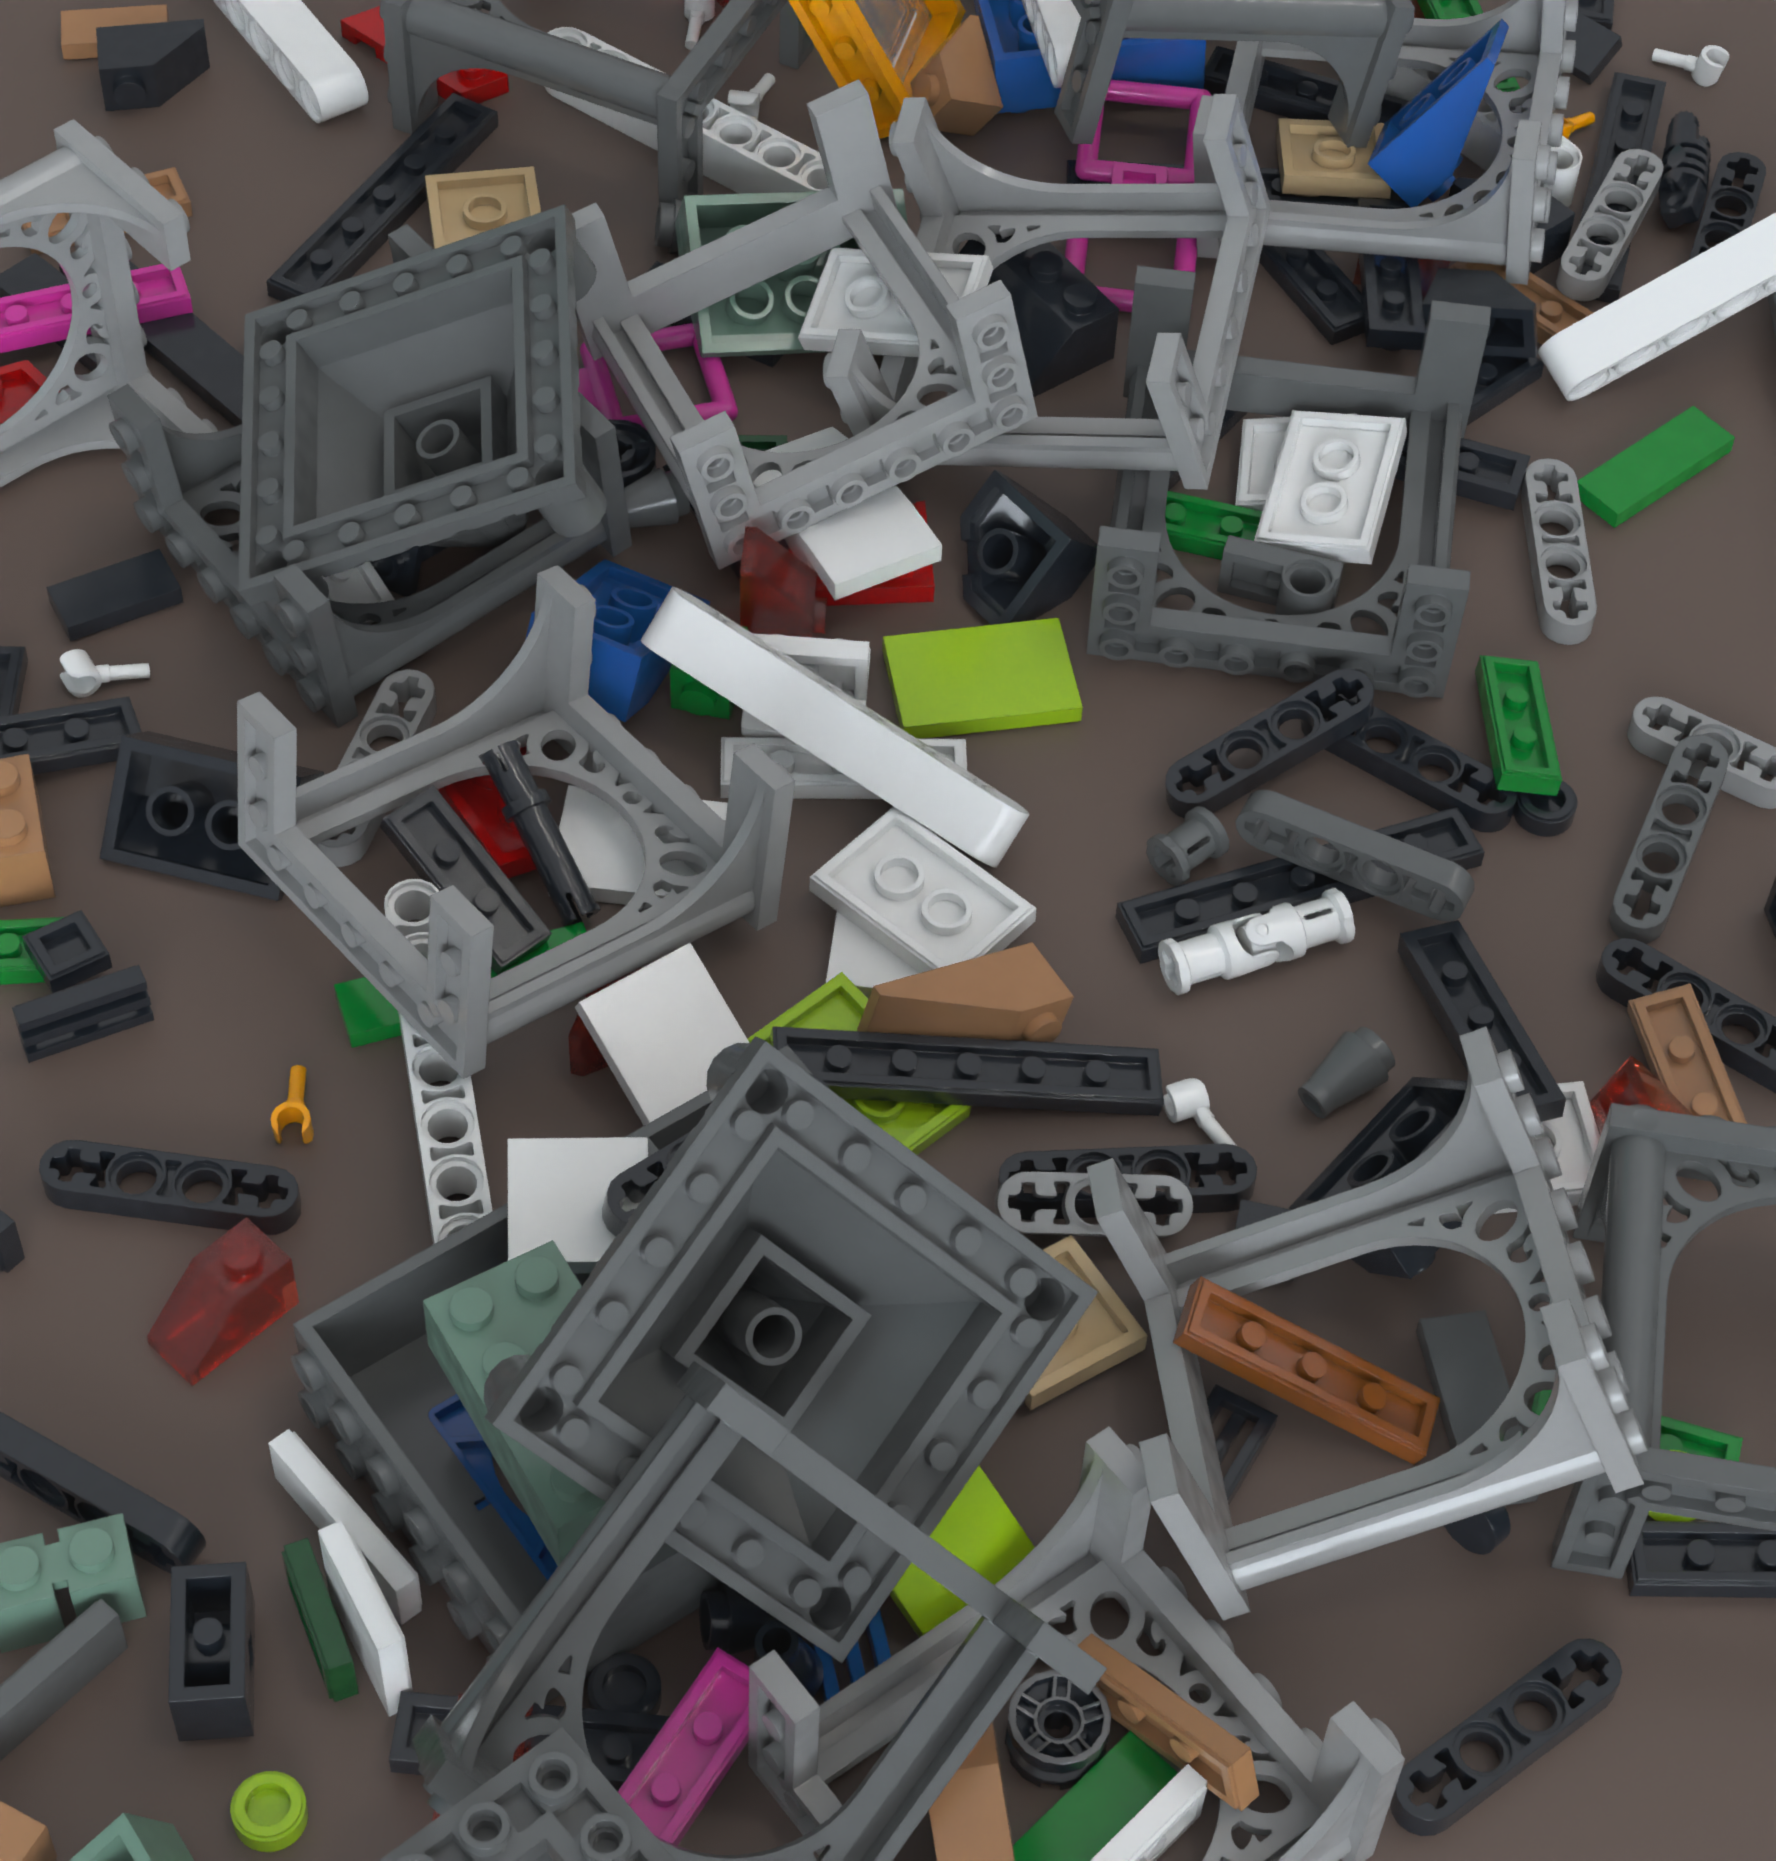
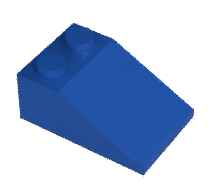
M1503 19L1497 22L1384 123L1368 165L1410 207L1418 206L1427 197L1432 202L1436 201L1456 180L1453 172L1463 160V157L1460 155L1509 29L1508 24Z
M604 559L575 580L578 584L585 586L596 599L588 695L606 712L626 722L649 703L670 671L672 663L650 650L640 640L673 586ZM693 595L694 597L698 598L699 600L703 601L704 603L710 606L711 601ZM535 611L531 613L526 638L534 624Z

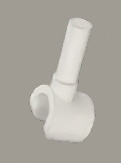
M684 0V16L689 21L685 41L687 49L692 50L699 41L703 23L713 19L715 16V0Z
M1716 45L1705 46L1699 57L1687 56L1658 48L1654 49L1652 61L1684 68V70L1692 72L1691 75L1694 81L1704 87L1711 86L1718 81L1729 60V53Z
M770 73L765 74L749 92L730 90L728 104H730V107L758 121L760 102L774 85L775 77Z
M81 649L67 651L60 657V662L66 671L60 674V678L67 690L78 698L92 695L98 690L101 683L115 680L150 678L149 663L95 666L88 653Z
M1188 1078L1166 1086L1168 1094L1163 1096V1108L1171 1122L1176 1123L1193 1117L1199 1128L1203 1129L1214 1144L1236 1145L1214 1118L1215 1115L1210 1111L1208 1093L1205 1085L1200 1080Z

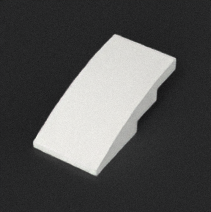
M832 426L766 451L776 453L810 451L837 444L848 438ZM777 470L763 472L753 482L754 488L782 476L781 472ZM896 485L863 500L854 507L847 508L811 525L802 532L785 538L787 545L807 575L816 572L834 600L939 562L942 556L941 542L913 504Z

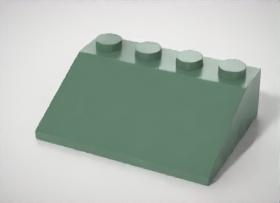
M903 188L892 189L897 210L908 224ZM818 191L684 195L675 222L679 257ZM854 238L835 246V248L861 249ZM831 249L692 314L691 319L701 358L828 352L804 350L798 336Z

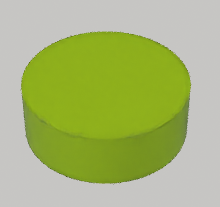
M264 1771L250 1776L239 1785L231 1800L230 1813L236 1835L241 1842L256 1851L275 1852L289 1847L299 1839L308 1822V1806L301 1785L293 1777L282 1772Z

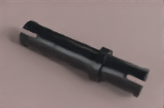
M517 740L498 745L508 770L499 753L495 754L493 749L487 751L480 757V760L486 766L505 804L501 812L506 822H514L562 919L563 927L583 921L572 901V897L582 916L586 915L587 918L594 916L601 908L595 902L547 806L552 800L545 788H538L519 750Z

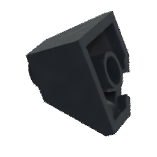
M994 470L960 516L961 540L967 542L968 574L962 575L963 599L991 625L1031 621L1070 599L1096 564L1097 543L1067 516L1000 471Z

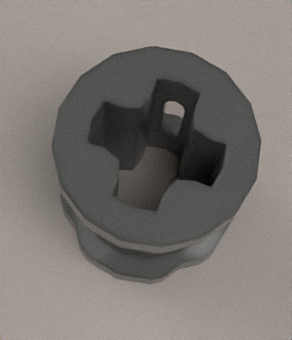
M1197 806L1191 809L1185 815V822L1168 834L1158 833L1147 840L1146 854L1151 865L1171 885L1179 886L1189 879L1190 870L1208 858L1217 859L1223 856L1229 850V838L1225 828L1219 819L1204 807Z

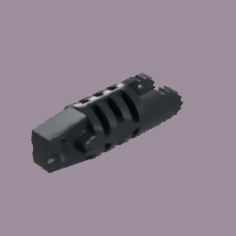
M1687 110L1685 112L1680 111L1671 119L1667 129L1666 144L1662 156L1664 168L1658 191L1661 215L1669 229L1698 221L1708 191L1711 162L1710 142L1705 136L1701 137L1699 135V121L1692 112L1689 113Z

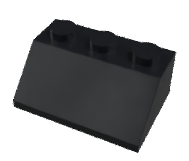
M995 235L998 243L1007 242L1012 237L1008 236L1002 239L1001 235ZM968 240L958 254L984 255L986 248L979 241ZM1050 242L1025 250L1006 260L992 271L988 285L1001 280L1012 297L1033 397L1114 358L1119 308Z
M151 731L121 736L100 859L276 901L282 900L285 893L238 845L237 751ZM297 766L296 787L323 776L324 772Z
M1412 1077L1297 1198L1289 1209L1293 1210L1366 1185L1399 1170L1415 1160L1442 1136L1454 1120L1464 1100L1467 1081ZM1446 1222L1443 1226L1447 1229H1456L1462 1227V1222ZM1398 1246L1373 1251L1351 1259L1369 1273L1411 1279L1413 1276L1426 1270L1433 1263L1436 1256L1435 1252L1440 1247Z

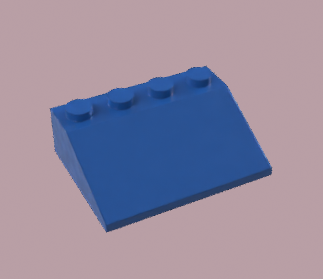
M974 0L976 16H979L1003 105V108L998 113H1024L1033 109L1056 107L1061 88H1054L1022 1ZM1123 38L1111 79L1204 89L1206 40Z

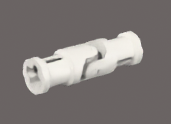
M1336 888L1327 889L1322 893L1320 899L1294 907L1286 902L1272 906L1267 914L1255 913L1211 925L1206 934L1176 942L1172 938L1162 940L1158 945L1160 968L1169 989L1179 996L1188 993L1190 986L1218 976L1225 980H1230L1268 967L1275 961H1291L1301 958L1305 955L1306 949L1335 940L1339 944L1349 943L1355 936L1353 913L1348 900L1341 891H1338Z

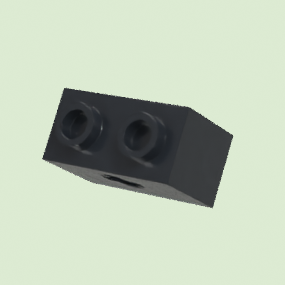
M246 1562L173 1566L171 1567L168 1703L178 1740L180 1742L254 1736L255 1600Z

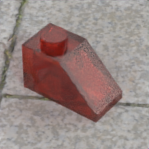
M745 526L740 568V625L748 627V631L755 634H782L813 638L814 633L825 634L827 598L816 597L817 572L758 527Z
M246 1217L191 1260L148 1333V1344L184 1379L194 1386L299 1303L292 1259Z

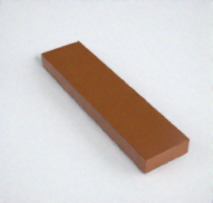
M1202 1276L1190 1285L1173 1339L1174 1344L1413 1465L1426 1457L1440 1402L1439 1397Z

